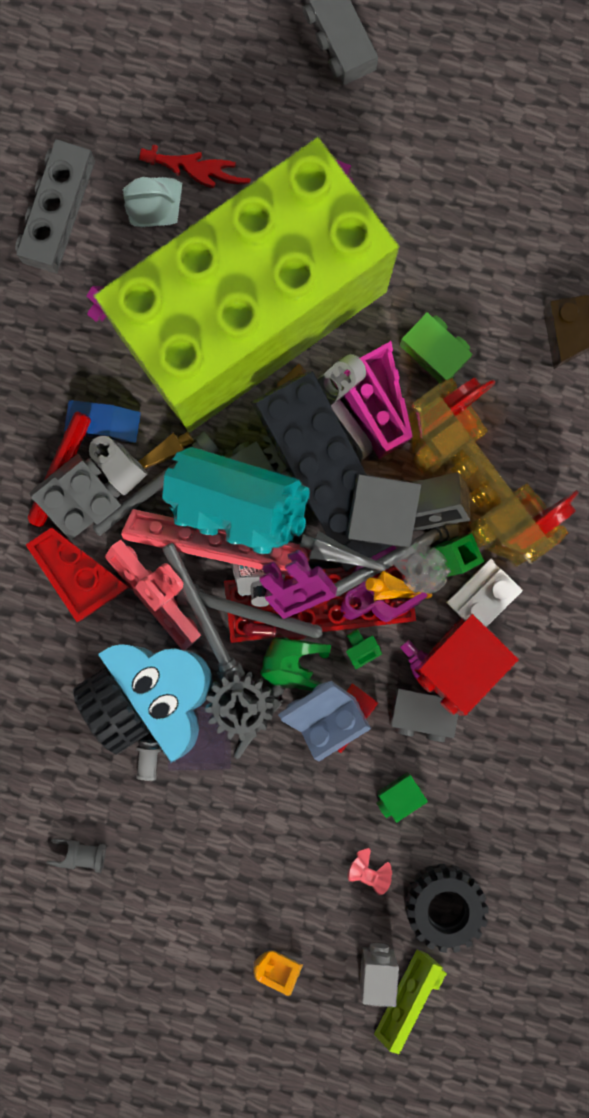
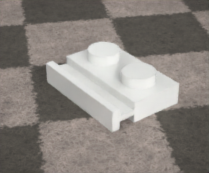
M489 559L446 603L461 618L473 614L487 627L523 590L492 559Z

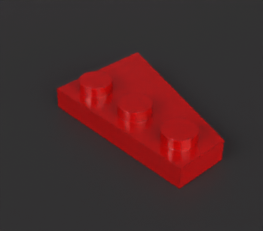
M52 527L26 544V547L76 622L82 621L130 589L128 585Z

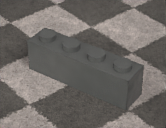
M302 0L304 3L302 10L305 19L309 25L314 24L317 33H315L317 43L322 51L327 50L331 58L329 59V66L335 78L340 76L343 84L346 85L377 70L378 55L350 0Z

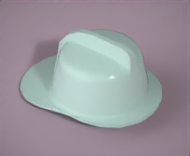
M140 177L130 182L123 189L125 208L130 224L138 227H149L177 223L182 183L176 179L166 177Z

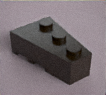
M589 295L550 301L544 308L543 313L553 368L556 369L589 351Z

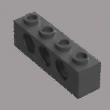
M55 139L53 148L48 149L45 156L46 169L43 177H39L36 182L34 204L28 207L25 215L26 227L24 233L20 234L16 241V255L23 264L58 274L95 164L91 150ZM62 174L70 175L67 181L57 182V179ZM51 203H60L57 210L47 211ZM42 231H51L47 239L38 240V235Z

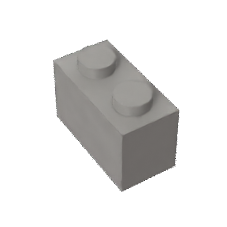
M371 943L370 948L362 947L359 986L364 1005L396 1007L399 966L394 950H390L386 944Z

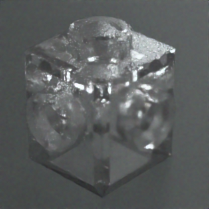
M417 542L394 565L405 576L403 579L404 583L415 593L418 591L430 594L437 592L446 584V577L451 572L445 564L447 561L446 557L436 548L430 549L427 545Z

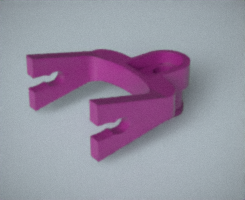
M392 545L374 555L371 559L377 560L397 548L395 545ZM357 565L353 573L363 568V566ZM364 581L346 594L342 600L340 611L341 613L345 612L343 616L346 619L352 620L372 610L380 620L389 622L418 606L428 595L423 591L399 607L393 608L383 600H374V591L367 590L365 587L366 581ZM350 604L354 606L358 604V606L356 609H354L350 606Z

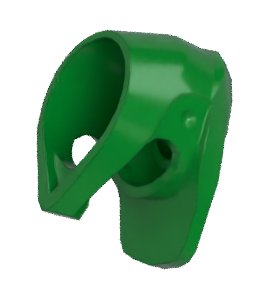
M279 637L273 638L263 657L260 674L268 682L278 687L313 691L316 686L322 683L311 679L313 671L303 668L299 664V659L303 655L318 653L322 658H328L331 645L303 640L295 641Z

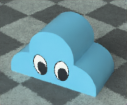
M115 645L99 653L98 655L169 760L173 762L187 754L195 745L199 735V721L194 710L206 701L207 694L211 692L212 674L205 660L191 651L166 649L154 654L146 648L131 645Z

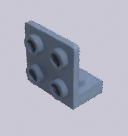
M332 681L319 684L313 689L311 694L303 699L291 702L284 711L279 713L281 721L302 733L313 758L317 761H321L371 729L356 698Z

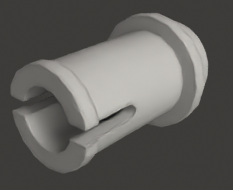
M140 740V746H136V750L139 751L136 779L145 781L156 780L158 752H161L157 741Z

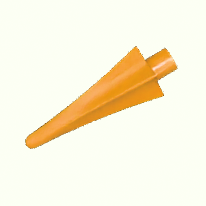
M385 571L377 579L370 577L365 583L367 590L374 591V600L413 598L423 591L428 595L426 599L432 597L430 591L410 585Z

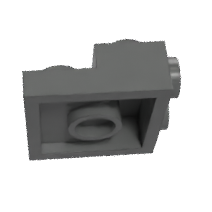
M78 453L29 492L31 498L70 540L75 538L93 522L98 525L121 506L117 499L121 495L119 491L109 481L104 484L98 477L102 472L90 458L84 461Z

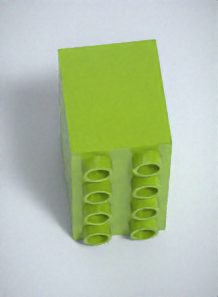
M317 137L98 292L94 297L120 339L185 429L190 433L385 294L399 246Z

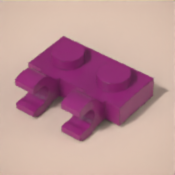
M301 550L288 554V558L292 563L287 564L285 568L294 578L287 581L283 580L282 573L276 563L271 562L262 566V570L266 574L259 577V581L267 589L265 599L282 619L336 597L337 587L320 566L310 569L308 560Z

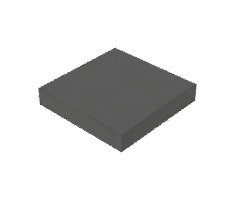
M357 474L346 538L410 548L421 484Z

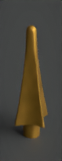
M188 431L179 437L173 432L138 462L144 469L174 458L177 452L184 450L194 440Z

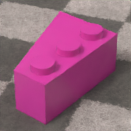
M391 341L359 358L365 365L366 376L343 396L357 423L371 441L372 448L379 459L402 447L413 437L405 400L401 394L400 378L394 363ZM349 370L344 372L347 377L351 374Z

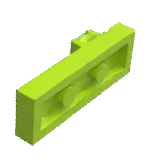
M418 949L397 987L396 1007H387L374 1033L376 1038L389 1052L400 1054L431 990H439L447 975L440 964L427 953Z

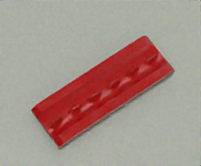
M409 559L402 560L385 570L388 574L412 585ZM356 566L348 571L343 570L341 567L323 569V571L333 583H336L351 575ZM382 572L378 573L377 575H375V576H373V577H371V578H376V579H377V578L381 575ZM285 575L284 581H287L294 577ZM235 580L224 581L227 600L278 614L270 604L264 607H257L252 605L251 595H239ZM352 589L290 616V618L318 625L322 628L323 632L416 621L415 607L389 622L380 620L372 610L355 619H346L343 616L345 612L341 613L340 607L343 598ZM412 598L382 600L387 605L397 608ZM350 604V606L356 609L358 604H356L355 606ZM228 613L231 643L273 638V636L249 637L245 635L243 627L246 623H265Z

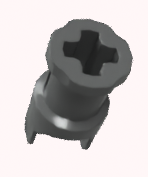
M51 839L53 843L64 844L69 847L64 861H46L47 864L67 869H75L76 867L95 869L96 873L102 872L106 853L105 844H100L96 847L81 845L79 841Z

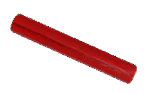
M81 412L74 413L45 479L77 454L91 423L88 415ZM34 501L27 519L29 523L42 527L48 515Z

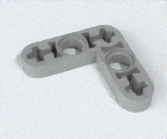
M349 354L336 362L317 380L361 462L371 454L372 444L340 399L365 378L366 369L363 362L357 356ZM346 370H349L351 373L348 377L344 373ZM330 379L336 383L338 390L332 385Z

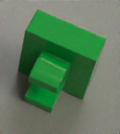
M358 629L347 635L353 647L346 650V653L355 670L382 655L381 649L373 635L364 640Z

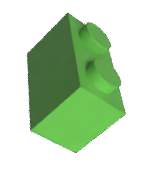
M427 312L401 339L399 346L444 387L470 360L473 354L469 351L470 346L465 340L459 336L455 338L447 331L448 327L441 318L436 315L432 317Z

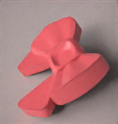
M367 848L356 853L357 858L354 859L349 867L348 880L351 882L361 881L368 886H372L378 895H383L391 884V864L387 862L377 871L368 868L371 850Z

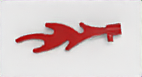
M152 145L151 150L141 148L139 161L147 162L151 165H154L155 162L172 170L177 176L180 175L178 167L182 166L190 177L206 187L215 188V182L209 176L231 184H249L251 181L250 178L231 176L221 170L222 168H234L236 163L233 161L209 159L197 162V160L202 158L201 152L180 156L157 154V145Z

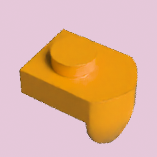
M271 950L257 957L254 961L253 971L258 982L290 996L303 964Z

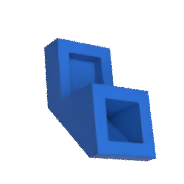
M74 400L68 402L64 431L67 430L74 413L81 412L88 415L91 419L85 436H107L119 441L136 443L141 412L114 405Z

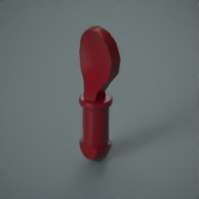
M249 622L243 627L244 634L249 637L273 636V638H276V635H281L295 641L308 637L268 624Z

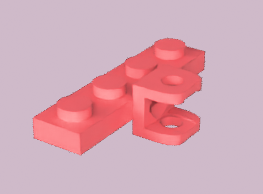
M122 540L112 545L105 556L107 561L182 650L188 649L201 634L198 632L195 622L180 611L174 598L183 588L181 578L167 563L159 566L154 572L145 569L139 562L133 548L126 546Z

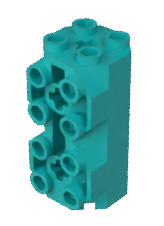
M194 447L177 452L173 460L178 461L174 469L168 467L164 474L162 499L165 503L171 505L169 508L174 514V524L199 529V532L205 535L218 534V529H224L228 543L251 547L254 552L260 554H269L272 552V548H279L288 544L295 535L300 536L305 529V505L308 501L310 490L308 487L303 486L298 479Z

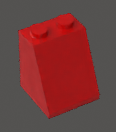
M471 614L460 618L414 671L419 675L416 679L419 684L430 693L434 690L442 698L440 704L450 714L454 716L457 713L460 716H466L519 659L479 619Z

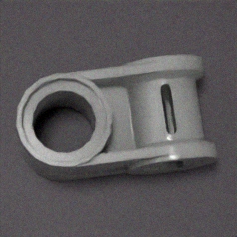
M98 436L90 443V457L103 471L113 487L121 494L126 495L148 475L144 467L130 455L125 447L110 437Z

